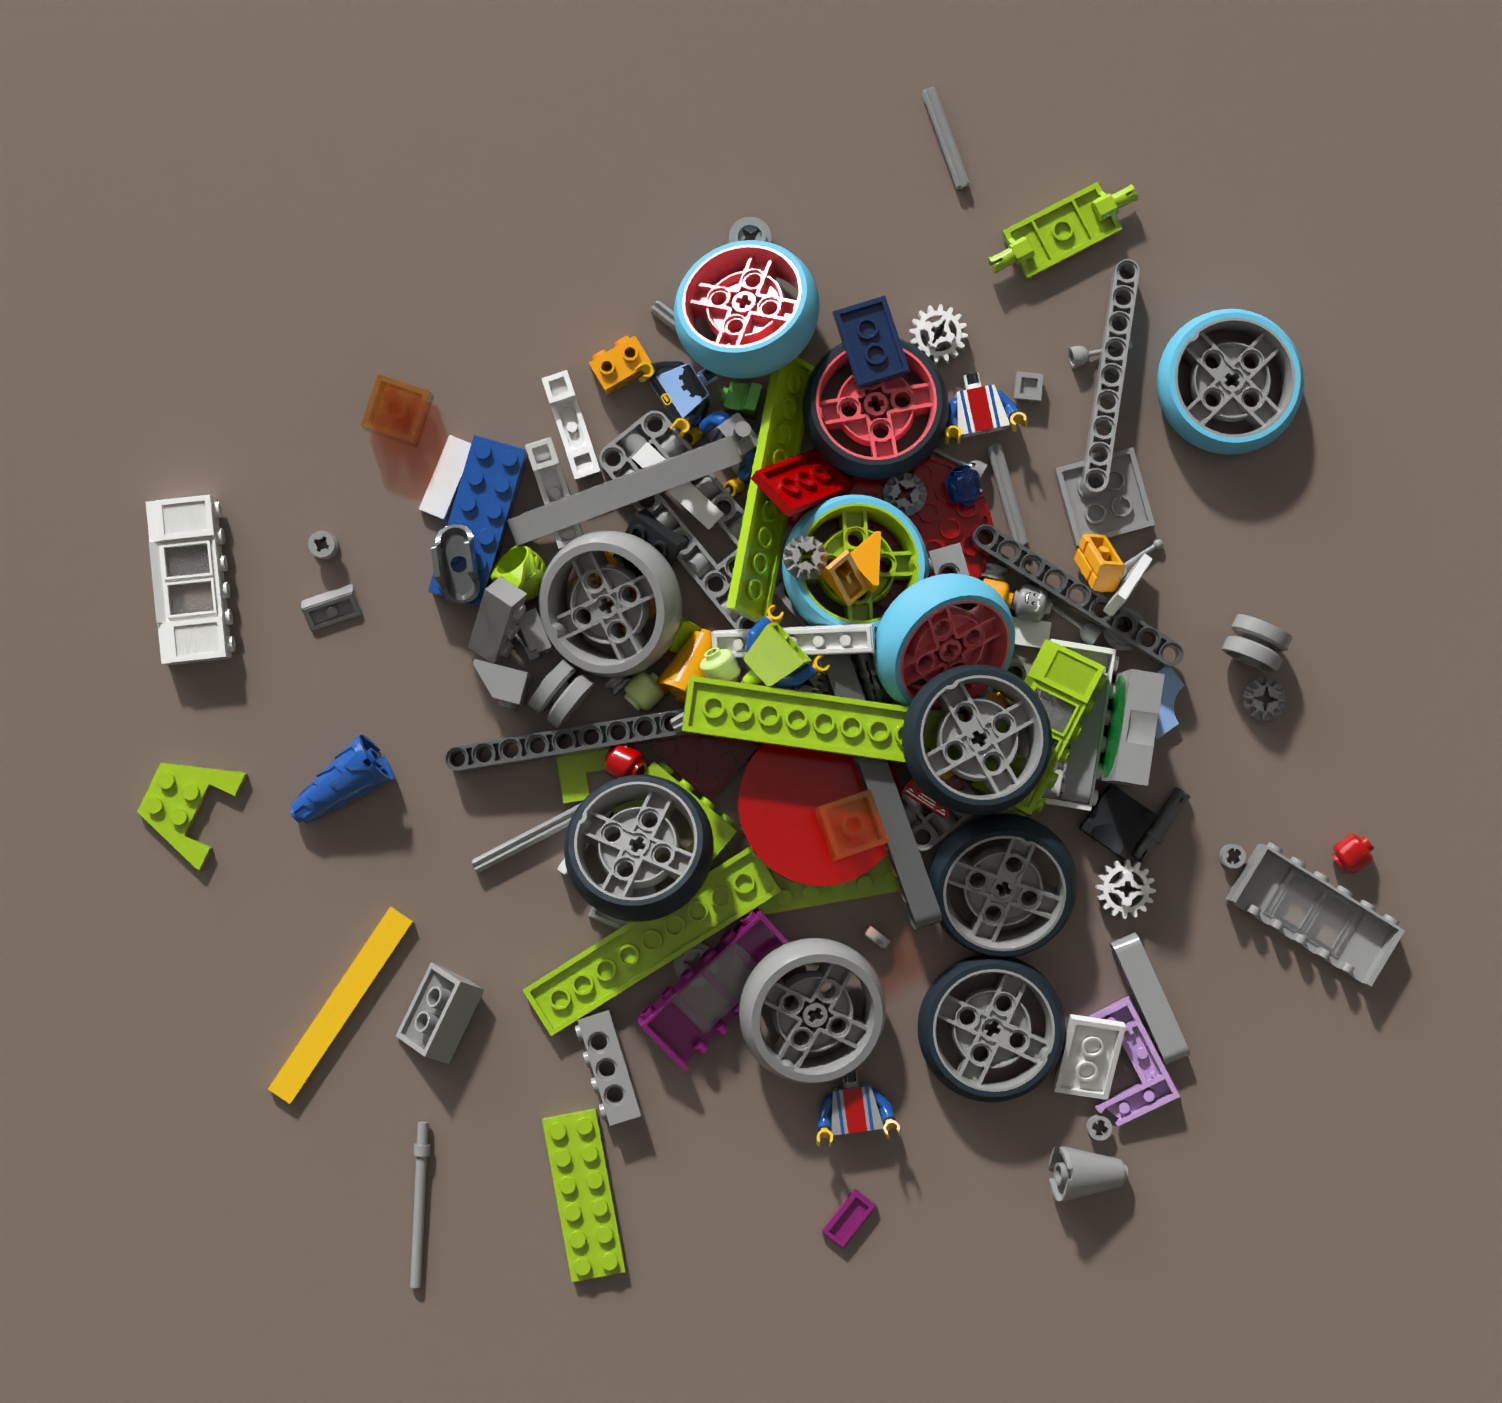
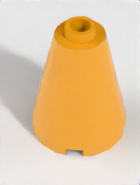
M707 629L694 631L659 676L655 685L664 694L668 695L670 691L676 696L675 700L685 704L689 675L704 677L700 669V663L705 658L704 654L713 648L711 631Z

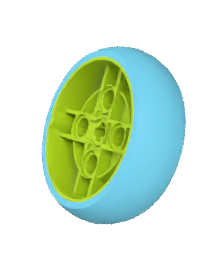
M852 494L834 497L814 506L799 519L789 534L785 548L791 540L801 535L810 537L822 524L838 518L839 531L830 535L823 542V546L828 553L827 563L834 561L845 550L851 553L857 548L849 544L847 539L849 535L858 537L861 544L874 533L868 530L867 519L887 529L898 541L903 551L892 552L888 543L881 537L880 561L885 562L889 570L886 573L879 571V586L876 592L866 591L863 594V600H856L849 607L844 604L820 575L810 580L797 579L786 570L782 559L785 589L796 611L811 626L874 624L876 635L883 615L873 618L872 605L886 596L894 581H907L906 590L913 584L928 578L929 562L926 547L912 521L890 503L866 495ZM800 551L801 557L797 565L805 561L809 564L812 563L810 560L812 554L803 555V551ZM806 584H819L828 598L843 606L844 618L831 613L820 605Z

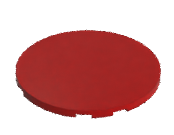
M930 455L916 468L907 472L915 474L923 481L927 492L923 507L917 513L907 517L919 531L927 553L935 549L960 543L969 575L979 579L985 570L984 564L988 563L989 557L973 546L972 535L981 525L988 524L993 526L991 512L983 493L980 492V488L976 487V483L970 480L962 469L943 458ZM854 477L851 481L855 485L850 492L843 495H866L884 501V487L890 478L871 480ZM898 484L901 493L895 500L905 498L912 504L909 495L915 488L905 490L904 487ZM838 518L832 521L831 535L839 531ZM867 519L868 530L873 532L881 531V537L888 543L892 552L903 551L898 541L887 529ZM982 531L978 533V540L981 544L988 545L991 543L992 537L988 532ZM855 535L848 536L847 539L850 545L855 547L860 545L858 537ZM880 561L879 571L883 573L888 572V565ZM945 568L941 571V574H955L954 571L949 568ZM894 581L886 596L873 605L887 610L890 604L905 591L907 581Z
M763 744L755 752L741 778L738 790V816L742 832L751 850L766 867L779 876L798 884L833 886L860 877L877 865L885 856L886 852L852 756L771 744ZM887 761L902 801L901 787L897 774L891 762Z

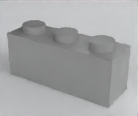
M501 576L489 585L484 591L468 648L493 664L502 657H508L514 647V644H512L513 638L520 628V625H518L519 618L526 609L524 603L527 593Z

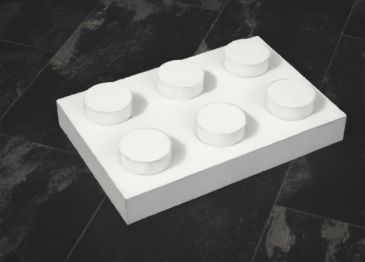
M1070 1014L1053 1085L1054 1092L1108 1100L1126 1029L1125 1023Z

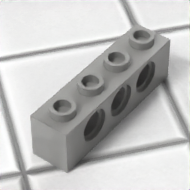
M611 1008L578 1019L579 1025L575 1026L579 1042L584 1041L587 1051L583 1052V1057L587 1068L592 1067L595 1076L591 1078V1083L595 1094L600 1093L603 1104H599L603 1121L608 1119L611 1126L640 1117L642 1109ZM601 1034L605 1036L607 1045L604 1048L595 1047L592 1043L594 1035ZM603 1061H611L614 1064L615 1071L612 1074H604L601 1071L600 1064ZM612 1087L620 1088L623 1092L622 1099L612 1100L608 1095V1090Z

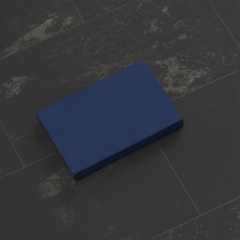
M885 295L833 311V317L857 390L910 374V369Z

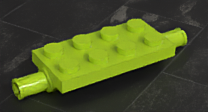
M1096 182L1002 231L1008 249L988 258L989 265H993L992 271L996 274L998 271L1016 263L1020 267L1025 279L1028 280L1121 232L1123 228L1118 221L1116 213H1118V209L1139 200L1137 191L1133 193L1135 188L1130 184L1128 187L1112 195L1106 194L1102 191L1099 183Z

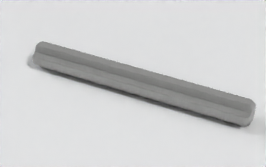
M580 804L474 858L471 862L475 871L479 873L568 827L574 812Z

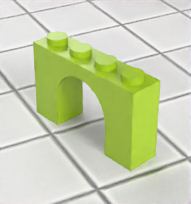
M653 761L646 769L644 775L661 777L678 784L687 790L702 806L712 828L714 839L713 861L737 832L733 828L737 823L725 813L721 817L713 811L715 805L705 796L701 799L696 797L692 793L695 788L682 778L679 782L671 776L674 770L666 763L661 761L657 764ZM645 800L624 803L615 807L612 812L617 814L628 808L642 807ZM694 841L685 851L693 853Z

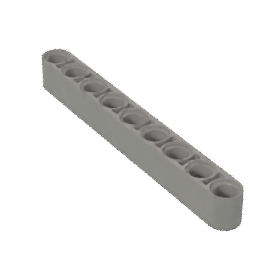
M1124 259L1117 264L1111 279L1081 479V490L1084 495L1090 498L1100 496L1109 482L1140 274L1138 264L1130 259ZM1127 271L1131 274L1132 278L1123 279L1119 272ZM1122 296L1127 299L1128 304L1120 305L1116 302L1115 298ZM1119 322L1124 326V330L1116 331L1111 324ZM1116 348L1121 356L1112 357L1109 355L1108 349ZM1104 375H1114L1117 382L1108 383L1105 381ZM1109 400L1113 408L1108 410L1102 408L1100 401ZM1105 426L1109 434L1106 436L1099 435L1096 427ZM1101 452L1105 457V461H1095L1092 453ZM1097 478L1101 483V487L1097 489L1092 488L1088 484V479Z
M733 435L519 514L507 519L516 545H521L742 462Z

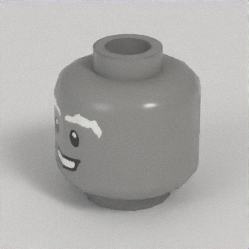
M1024 584L1015 591L1012 610H1015L1018 618L1039 622L1043 619L1044 614L1050 615L1053 599L1048 598L1046 590L1038 586Z

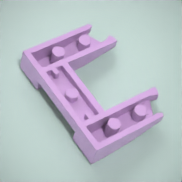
M1130 996L1088 1016L1125 1023L1126 1029L1122 1045L1141 1080L1111 1096L1108 1100L1095 1105L1098 1112L1102 1113L1106 1108L1118 1117L1115 1124L1120 1126L1180 1097L1179 1091L1146 1031Z

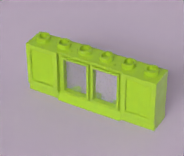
M1045 639L1024 680L1043 703L1052 730L1051 756L1042 779L1025 799L1013 806L1014 809L1030 817H1033L1035 812L1040 814L1047 800L1043 796L1047 788L1052 789L1059 776L1055 772L1060 763L1063 765L1066 763L1071 753L1068 746L1072 738L1077 740L1081 734L1084 725L1080 724L1084 714L1090 715L1096 703L1093 700L1096 691H1102L1108 680V676L1105 675V666L1048 639ZM1004 721L998 731L1000 733H1005L1007 729ZM1027 727L1018 731V748L1010 764L1016 778L1020 775L1028 758L1029 733ZM987 757L985 760L986 768L989 771H995L997 764L994 758ZM973 781L971 786L986 795L990 794L983 781Z

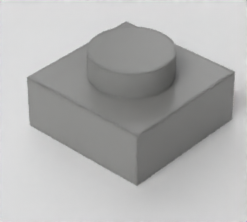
M1017 371L1015 374L1013 400L1041 402L1044 374Z

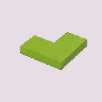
M608 750L557 758L563 804L583 801L590 794L587 773L606 770L605 755Z

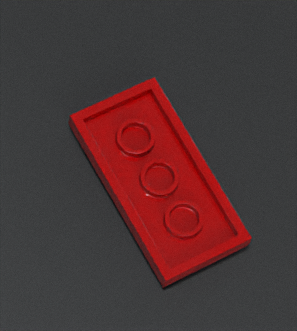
M816 448L757 470L751 477V480L758 486L759 490L766 494L787 517L819 505L831 498L848 493L855 485L842 471L828 463Z

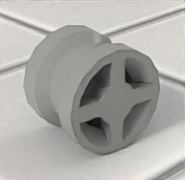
M326 531L313 533L308 541L310 552L319 559H331L338 552L339 545L336 537Z

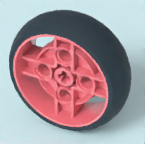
M900 339L909 369L922 384L909 386L903 377H898L857 390L853 375H851L842 384L835 399L822 401L823 392L830 379L843 367L849 365L842 343L831 349L821 358L806 383L802 400V413L807 434L819 454L833 467L848 475L863 479L880 480L905 474L916 468L932 454L945 432L949 414V402L943 378L935 364L924 352ZM905 398L909 401V405L907 407H899L896 405L895 400ZM873 402L880 406L879 411H874V408L871 407ZM845 407H852L856 414L847 417L841 411ZM929 414L926 428L919 439L909 448L898 453L896 441L907 433L912 426L915 416ZM882 428L888 435L884 438H877L873 431ZM842 429L853 441L868 446L871 457L859 455L844 448L828 431Z

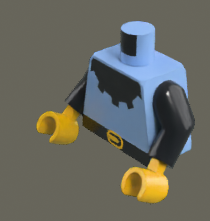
M661 361L652 364L642 362L635 368V371L642 370L645 374L639 378L640 382L653 377L649 379L650 385L674 421L670 429L679 428L681 430V433L678 435L679 439L683 438L687 431L697 426L703 420L709 408L708 400L710 399L706 386L718 379L715 373L706 368L696 373L690 363L684 364L681 361Z

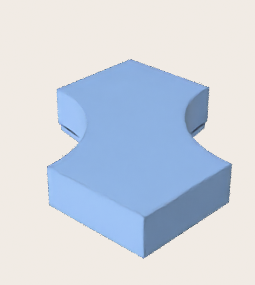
M1163 667L1156 672L1165 674L1155 733L1156 740L1179 724L1174 713V702L1178 692L1185 685L1171 667Z

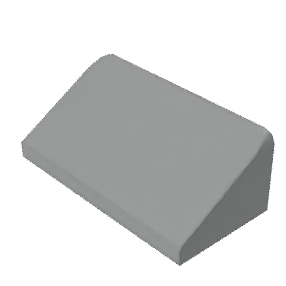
M353 584L301 601V609L311 632L362 615Z

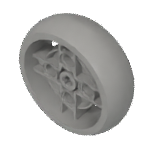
M596 531L572 540L551 560L541 582L539 611L548 639L557 652L569 663L593 675L623 677L639 673L651 667L670 648L681 623L682 596L679 582L671 565L651 544L625 532ZM604 551L618 554L631 561L643 575L638 576L634 571L625 566L609 564ZM574 567L579 580L572 590L570 599L571 610L568 611L566 587ZM595 574L601 577L602 585L596 582ZM630 587L636 591L637 599L632 598L630 595ZM655 597L656 623L649 642H647L642 629L650 614V599ZM612 600L614 606L610 608L608 602ZM585 609L590 612L591 621L585 617ZM619 623L624 625L626 635L620 632ZM582 632L595 642L611 644L616 656L594 648L579 633Z
M806 938L792 941L766 955L749 975L740 998V1028L745 1044L751 1054L772 1074L787 1081L801 1084L831 1082L853 1072L866 1061L875 1049L881 1037L886 1019L884 990L872 965L849 946L824 938ZM821 962L817 971L800 972L786 981L780 979L783 975L799 966ZM852 974L856 976L863 989L864 1007L861 1018L853 1015L852 998L846 988V984ZM825 983H832L828 991H820ZM787 996H795L794 1000L791 1003H783L784 999ZM763 1004L772 1008L773 1023L780 1036L774 1048L767 1043L761 1031L760 1015ZM816 1008H817L818 1011H817L816 1013L811 1012L810 1015H809L808 1012H809L810 1010L815 1011ZM842 1019L838 1026L831 1027L833 1020ZM798 1031H805L802 1038L793 1039ZM840 1041L844 1043L836 1050L823 1056L805 1058L808 1052L829 1049Z

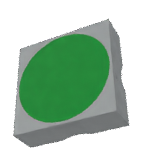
M1130 669L1113 675L1112 683H1115L1113 698L1109 699L1108 710H1111L1109 725L1105 726L1104 736L1107 738L1104 753L1101 752L1100 763H1102V773L1097 782L1128 787L1148 786L1165 674Z

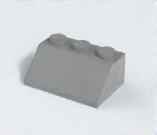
M431 962L398 1029L396 1037L424 1057L449 1064L484 989L469 979Z

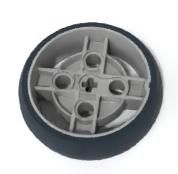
M980 664L962 665L938 674L918 691L904 719L902 749L912 778L929 798L941 806L958 813L988 815L1015 806L1035 789L1042 779L1050 760L1052 730L1043 703L1033 689L1022 679L994 666ZM977 684L994 688L1006 695L1014 704L1004 709L991 700L971 698L964 685ZM938 701L944 714L936 730V748L925 753L923 744L924 725L930 709ZM959 708H964L968 711L969 719L967 722L959 720L957 716ZM997 719H1001L1006 723L1007 729L1005 733H1000L996 730L995 722ZM1027 727L1029 733L1028 758L1023 770L1016 778L1010 764L1018 748V731ZM973 734L982 737V741L979 742L981 746L978 743H972L971 738H974ZM949 746H954L958 749L959 757L957 760H952L948 757L947 749ZM987 757H992L996 761L995 771H989L986 768L985 760ZM950 770L960 778L970 781H983L990 794L977 796L962 793L951 788L938 776Z
M652 775L624 776L611 780L595 789L581 802L569 822L564 842L567 872L580 896L599 912L615 919L631 922L656 920L670 915L686 905L703 886L711 868L714 851L712 828L705 811L698 801L678 784ZM645 800L642 807L622 810L610 819L604 816L610 810L624 803ZM675 809L687 819L692 829L694 838L693 853L680 848L678 832L670 821ZM649 819L657 820V824L654 827L647 828L644 826ZM611 834H621L618 840L614 842L608 841V837ZM587 843L598 847L599 862L604 872L608 875L602 888L594 882L587 870L585 862ZM643 844L644 849H638L635 852L634 847H640ZM662 854L671 855L670 859L665 863L657 861L658 857ZM623 869H633V873L630 876H620ZM667 877L676 880L660 892L649 896L632 898L636 889L655 886Z
M1011 813L981 816L957 828L938 849L929 874V880L942 915V922H939L942 928L961 946L978 954L991 957L1006 958L1020 956L1035 951L1047 944L1061 931L1068 921L1077 895L1075 865L1072 856L1060 838L1042 823L1026 816ZM995 839H1006L1004 845L986 848L973 858L964 855L981 843ZM1035 847L1045 852L1053 862L1057 873V888L1044 883L1041 869L1031 857ZM1011 857L1020 859L1015 865H1008L1006 863ZM977 872L984 874L980 880H972L970 878L972 874ZM1002 882H1007L1008 886L1003 885V888H998V884L1002 885ZM948 883L962 888L964 901L974 913L971 923L963 919L950 903ZM1026 891L1035 892L1031 898L1022 897V894ZM990 906H997L999 908L995 913L986 912ZM1032 913L1040 915L1037 919L1023 927L1000 931L1002 926L1017 924L1028 918Z
M981 954L965 958L951 965L929 987L923 998L918 1015L919 1045L925 1062L932 1073L953 1092L976 1101H1009L1034 1090L1050 1075L1060 1058L1064 1045L1065 1019L1057 993L1038 970L1014 957L1002 958ZM986 973L1000 974L995 987L977 989L967 994L962 1000L949 994L956 986L973 976ZM1026 986L1034 993L1042 1007L1045 1018L1044 1038L1032 1033L1030 1013L1021 1000ZM1001 996H1007L1010 1001L1008 1008L1005 1010H998L996 1007V1001ZM965 1009L972 1010L974 1015L969 1023H962L959 1018L960 1013ZM938 1018L951 1023L952 1041L962 1056L957 1070L947 1061L940 1048L937 1037ZM996 1021L997 1031H991L989 1035L986 1034L988 1030L985 1028V1025ZM1017 1032L1023 1035L1022 1043L1016 1047L1011 1046L1009 1042L1011 1035ZM978 1046H984L987 1049L985 1058L981 1060L974 1059L973 1051ZM1021 1056L1032 1061L1027 1069L1015 1077L999 1082H983L988 1069L1006 1067L1014 1063Z

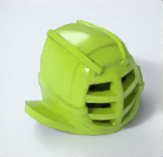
M516 545L497 558V563L494 564L490 576L492 582L501 576L527 593L525 602L539 595L546 566L542 558L532 551L529 546Z

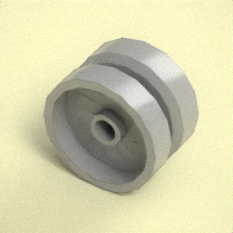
M1237 614L1231 628L1238 636L1226 637L1221 650L1228 656L1248 666L1270 673H1278L1283 660L1275 651H1287L1293 639L1292 636L1268 622L1248 615Z
M563 659L543 679L528 702V705L537 713L546 711L554 704L547 714V721L557 729L570 718L595 685V682L585 674L579 675L569 684L576 673V667L566 659Z

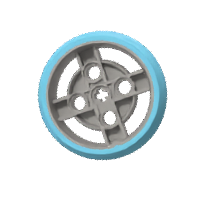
M1242 309L1216 310L1200 315L1186 323L1167 344L1157 373L1159 403L1172 428L1190 444L1217 454L1247 453L1260 449L1274 441L1293 420L1299 408L1304 388L1302 362L1295 345L1288 335L1268 318ZM1229 330L1246 334L1255 340L1249 346L1239 342L1214 344L1205 334ZM1182 357L1192 366L1190 390L1194 401L1187 407L1181 398L1178 387V369ZM1212 357L1215 359L1216 368H1209L1205 363V358ZM1244 357H1249L1254 361V369H1249L1244 365ZM1274 358L1281 377V396L1278 406L1268 398L1271 378L1267 362ZM1231 377L1235 382L1228 387L1225 382ZM1206 395L1215 397L1217 401L1216 407L1207 405L1205 401ZM1244 395L1253 397L1255 401L1254 407H1248L1244 403ZM1211 418L1224 422H1237L1245 419L1255 430L1243 434H1224L1204 425Z

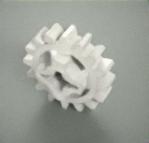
M939 304L936 311H934L931 305L928 306L927 314L920 310L918 312L920 320L913 319L911 322L916 329H910L908 334L915 336L910 343L914 346L917 345L928 357L933 358L935 365L939 358H942L945 364L949 361V355L957 358L958 352L956 349L963 350L965 347L960 340H966L968 334L961 332L966 328V323L959 324L958 322L962 315L957 314L953 316L952 307L947 312L943 311L942 304ZM932 318H941L939 321L933 323L927 321ZM949 323L954 327L956 337L955 334L950 332ZM943 325L942 335L933 344L934 334ZM920 332L922 333L921 335L926 337L927 346L923 344ZM943 346L949 348L944 351H935L936 348Z
M1127 859L1124 860L1123 866H1121L1120 862L1116 860L1113 861V869L1109 866L1104 867L1107 872L1106 875H1098V878L1102 880V884L1095 885V888L1101 890L1102 894H1099L1096 898L1098 900H1105L1102 908L1106 910L1111 907V915L1116 916L1120 911L1121 918L1123 919L1127 918L1128 912H1130L1132 917H1137L1138 909L1146 912L1147 909L1144 904L1146 902L1153 903L1149 893H1155L1156 889L1150 888L1149 884L1155 880L1154 878L1146 877L1149 872L1147 868L1139 870L1141 863L1135 862L1131 866L1130 860ZM1121 871L1119 878L1115 882L1109 883L1111 878ZM1132 872L1140 878L1142 885H1138L1134 881ZM1126 882L1128 886L1137 890L1128 891L1125 895L1124 892L1114 888L1125 886ZM1109 893H1113L1118 898L1119 906L1111 900ZM1137 895H1142L1139 901L1132 905V900Z

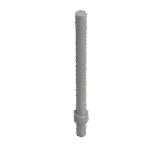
M424 1121L418 1122L417 1143L414 1144L416 1172L411 1288H421L427 1156H430L431 1145L428 1143L429 1122Z

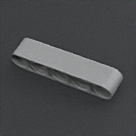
M1108 680L1102 691H1096L1093 697L1096 703L1090 715L1084 714L1080 722L1084 727L1078 739L1072 738L1068 746L1071 753L1063 767L1059 793L1060 800L1088 804Z
M1134 932L1110 943L1114 957L1164 1065L1166 1066L1190 1055L1188 1045L1138 935Z

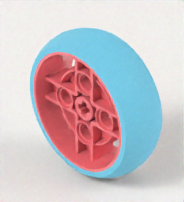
M756 240L729 243L712 250L700 258L683 278L678 288L674 305L676 332L687 353L694 361L707 370L730 378L760 377L773 373L789 364L804 350L811 340L819 317L818 289L805 264L781 246ZM777 277L790 283L798 290V300L786 299L783 290L775 281ZM697 318L708 321L709 327L717 336L716 342L708 340L696 331Z
M950 573L923 579L903 591L890 604L880 620L875 635L876 651L873 653L877 676L886 692L902 706L909 707L918 691L924 686L913 685L912 683L921 678L928 682L948 669L971 664L989 665L1007 671L1015 645L1014 622L1010 610L1000 594L990 585L977 578ZM961 603L980 604L969 611L954 606ZM977 684L964 685L971 698H983L994 689ZM938 701L930 709L944 712ZM959 708L957 712L964 710V708Z

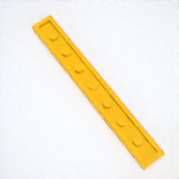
M389 907L268 1090L289 1104L294 1101L414 921L393 907Z

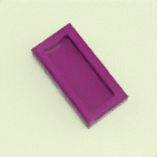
M854 1188L821 1232L840 1248L844 1249L876 1208V1204Z

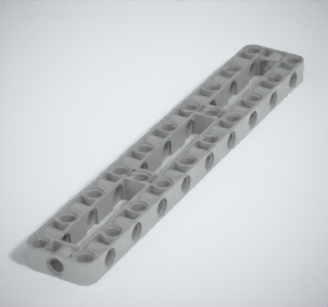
M655 410L646 413L605 446L600 452L599 461L605 473L613 480L639 470L632 457L646 442L655 449L657 448L665 459L693 450V448L684 438L679 439V431L676 428L670 429L672 426L670 420L662 412ZM653 420H659L662 422L663 427L658 432H651L648 429V424ZM611 454H618L621 460L618 465L609 466L606 463L607 457ZM713 473L690 481L716 507L720 503L730 505L731 512L726 516H722L716 524L723 532L725 531L737 546L743 522V509ZM659 493L653 495L655 503L652 507L646 509L665 527L689 540V546L680 551L676 557L677 561L734 630L742 629L743 623L749 619L726 608L732 580L729 566L736 559L737 549L717 565ZM640 500L631 503L637 512L644 509L640 505ZM780 557L774 594L803 627L811 626L799 615L790 599L784 594L783 558ZM713 578H718L722 580L724 586L721 591L713 592L708 588L709 581ZM855 653L849 654L854 669L856 671L858 669V665ZM878 678L884 703L902 706L886 692ZM807 680L806 682L802 683L801 685H798V687H803V685H808V681H809V680ZM860 684L865 700L867 701L863 684ZM825 687V688H824V691H825V692H829V691H828V688ZM963 779L959 791L964 789L973 791ZM901 792L902 804L914 838L915 833L920 829L926 830L929 834L927 843L924 845L917 843L920 851L932 848L971 816L952 810L947 819L940 817L933 811L927 816H923L906 794Z

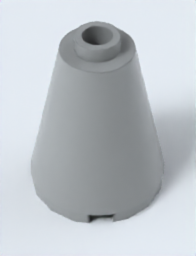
M1066 1146L1054 1147L1050 1154L1049 1169H1054V1178H1049L1051 1192L1057 1201L1066 1202L1122 1187L1124 1181L1128 1179V1168L1118 1158Z

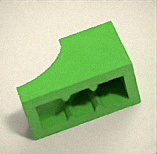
M731 381L729 388H723L720 403L724 404V412L731 414L738 412L742 417L755 420L762 396V385L754 382L744 384Z

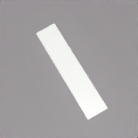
M648 442L632 457L642 468L666 460ZM691 482L667 490L708 530L724 515Z

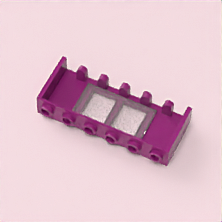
M758 907L743 915L740 923L734 929H729L721 936V942L716 947L707 949L701 955L700 962L694 967L690 966L680 975V980L674 986L666 987L661 992L660 998L655 1003L647 1005L641 1011L640 1017L637 1018L641 1028L684 1072L689 1069L686 1062L697 1052L699 1055H703L708 1050L706 1043L716 1034L720 1037L728 1031L726 1024L736 1015L739 1016V1004L744 985L757 964L770 952L790 942ZM788 973L783 975L780 979L783 980L788 975Z

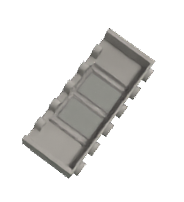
M1270 842L1267 845L1257 844L1225 899L1363 985L1372 987L1405 930L1398 927L1400 922L1387 914L1383 917L1374 912L1376 907L1365 900L1358 902L1351 898L1353 893L1340 885L1337 888L1328 883L1330 879L1322 873L1315 871L1312 874L1304 869L1306 864L1295 857L1288 859L1281 854L1283 850Z

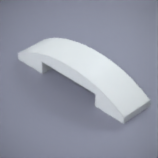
M565 370L541 378L574 479L578 480L600 473L601 470L568 371Z
M551 437L526 444V451L544 504L546 505L570 496ZM579 523L553 532L558 549L563 548L572 540L583 535Z

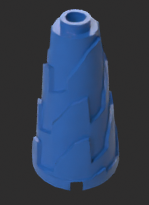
M362 734L359 735L336 755L335 760L317 774V778L291 803L292 809H290L292 817L298 823L314 821L332 810L340 809L356 798L363 797L380 786L387 784L394 779L393 770L385 756L380 758L378 752L381 750L373 741Z

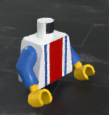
M979 372L966 374L963 376L966 390L957 392L955 398L949 401V414L944 442L949 444V438L954 437L958 440L957 443L960 444L962 438L1006 430L1010 425L1009 421L1011 422L1012 431L1017 432L1016 424L1021 423L1024 424L1025 428L1028 427L1027 418L1024 413L1019 412L1014 402L1002 390H996L994 385L982 386Z

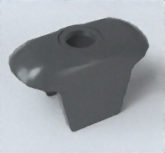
M464 525L444 527L436 535L435 545L431 546L435 580L440 585L444 596L449 602L467 603L477 598L480 592L472 531ZM460 556L466 559L467 567L463 572H455L452 569L451 563L454 558Z

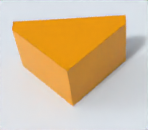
M875 531L850 553L870 592H876L879 586L881 531Z
M847 550L825 567L820 574L823 580L848 607L869 590L850 552Z

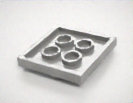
M1133 447L1113 452L1108 485L1104 492L1096 498L1087 497L1081 490L1084 461L1054 469L1075 547L1079 546L1081 537L1084 534L1105 535L1107 538L1155 525ZM1104 455L1093 458L1097 462L1105 461ZM1097 478L1088 479V484L1092 488L1097 489L1101 487V483Z

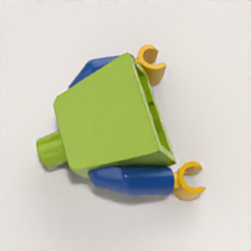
M776 605L769 606L767 617H762L748 632L745 645L747 654L744 656V661L751 670L742 678L744 683L759 685L763 681L768 687L787 688L801 685L814 677L816 673H825L830 664L825 668H820L817 664V661L821 660L824 655H818L812 662V665L808 664L812 660L779 625L783 620L784 612L774 617L771 613L775 610Z

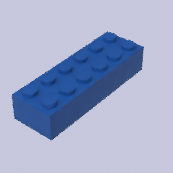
M476 435L473 436L447 526L464 525L472 531L480 592L477 598L465 604L480 607L485 589L492 584L490 575L502 550L509 526L507 519L512 516L528 461V454L525 449ZM460 556L454 558L451 563L452 569L455 572H463L467 567L466 559ZM433 573L428 592L446 598Z

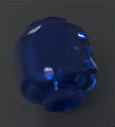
M969 465L952 468L950 474L945 478L949 501L959 504L960 507L973 506L976 504L975 500L982 496L983 490L979 472L971 469Z

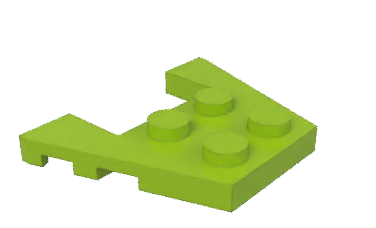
M160 763L137 812L196 869L202 870L212 847L187 836L211 785L233 796H237L247 774L244 772Z

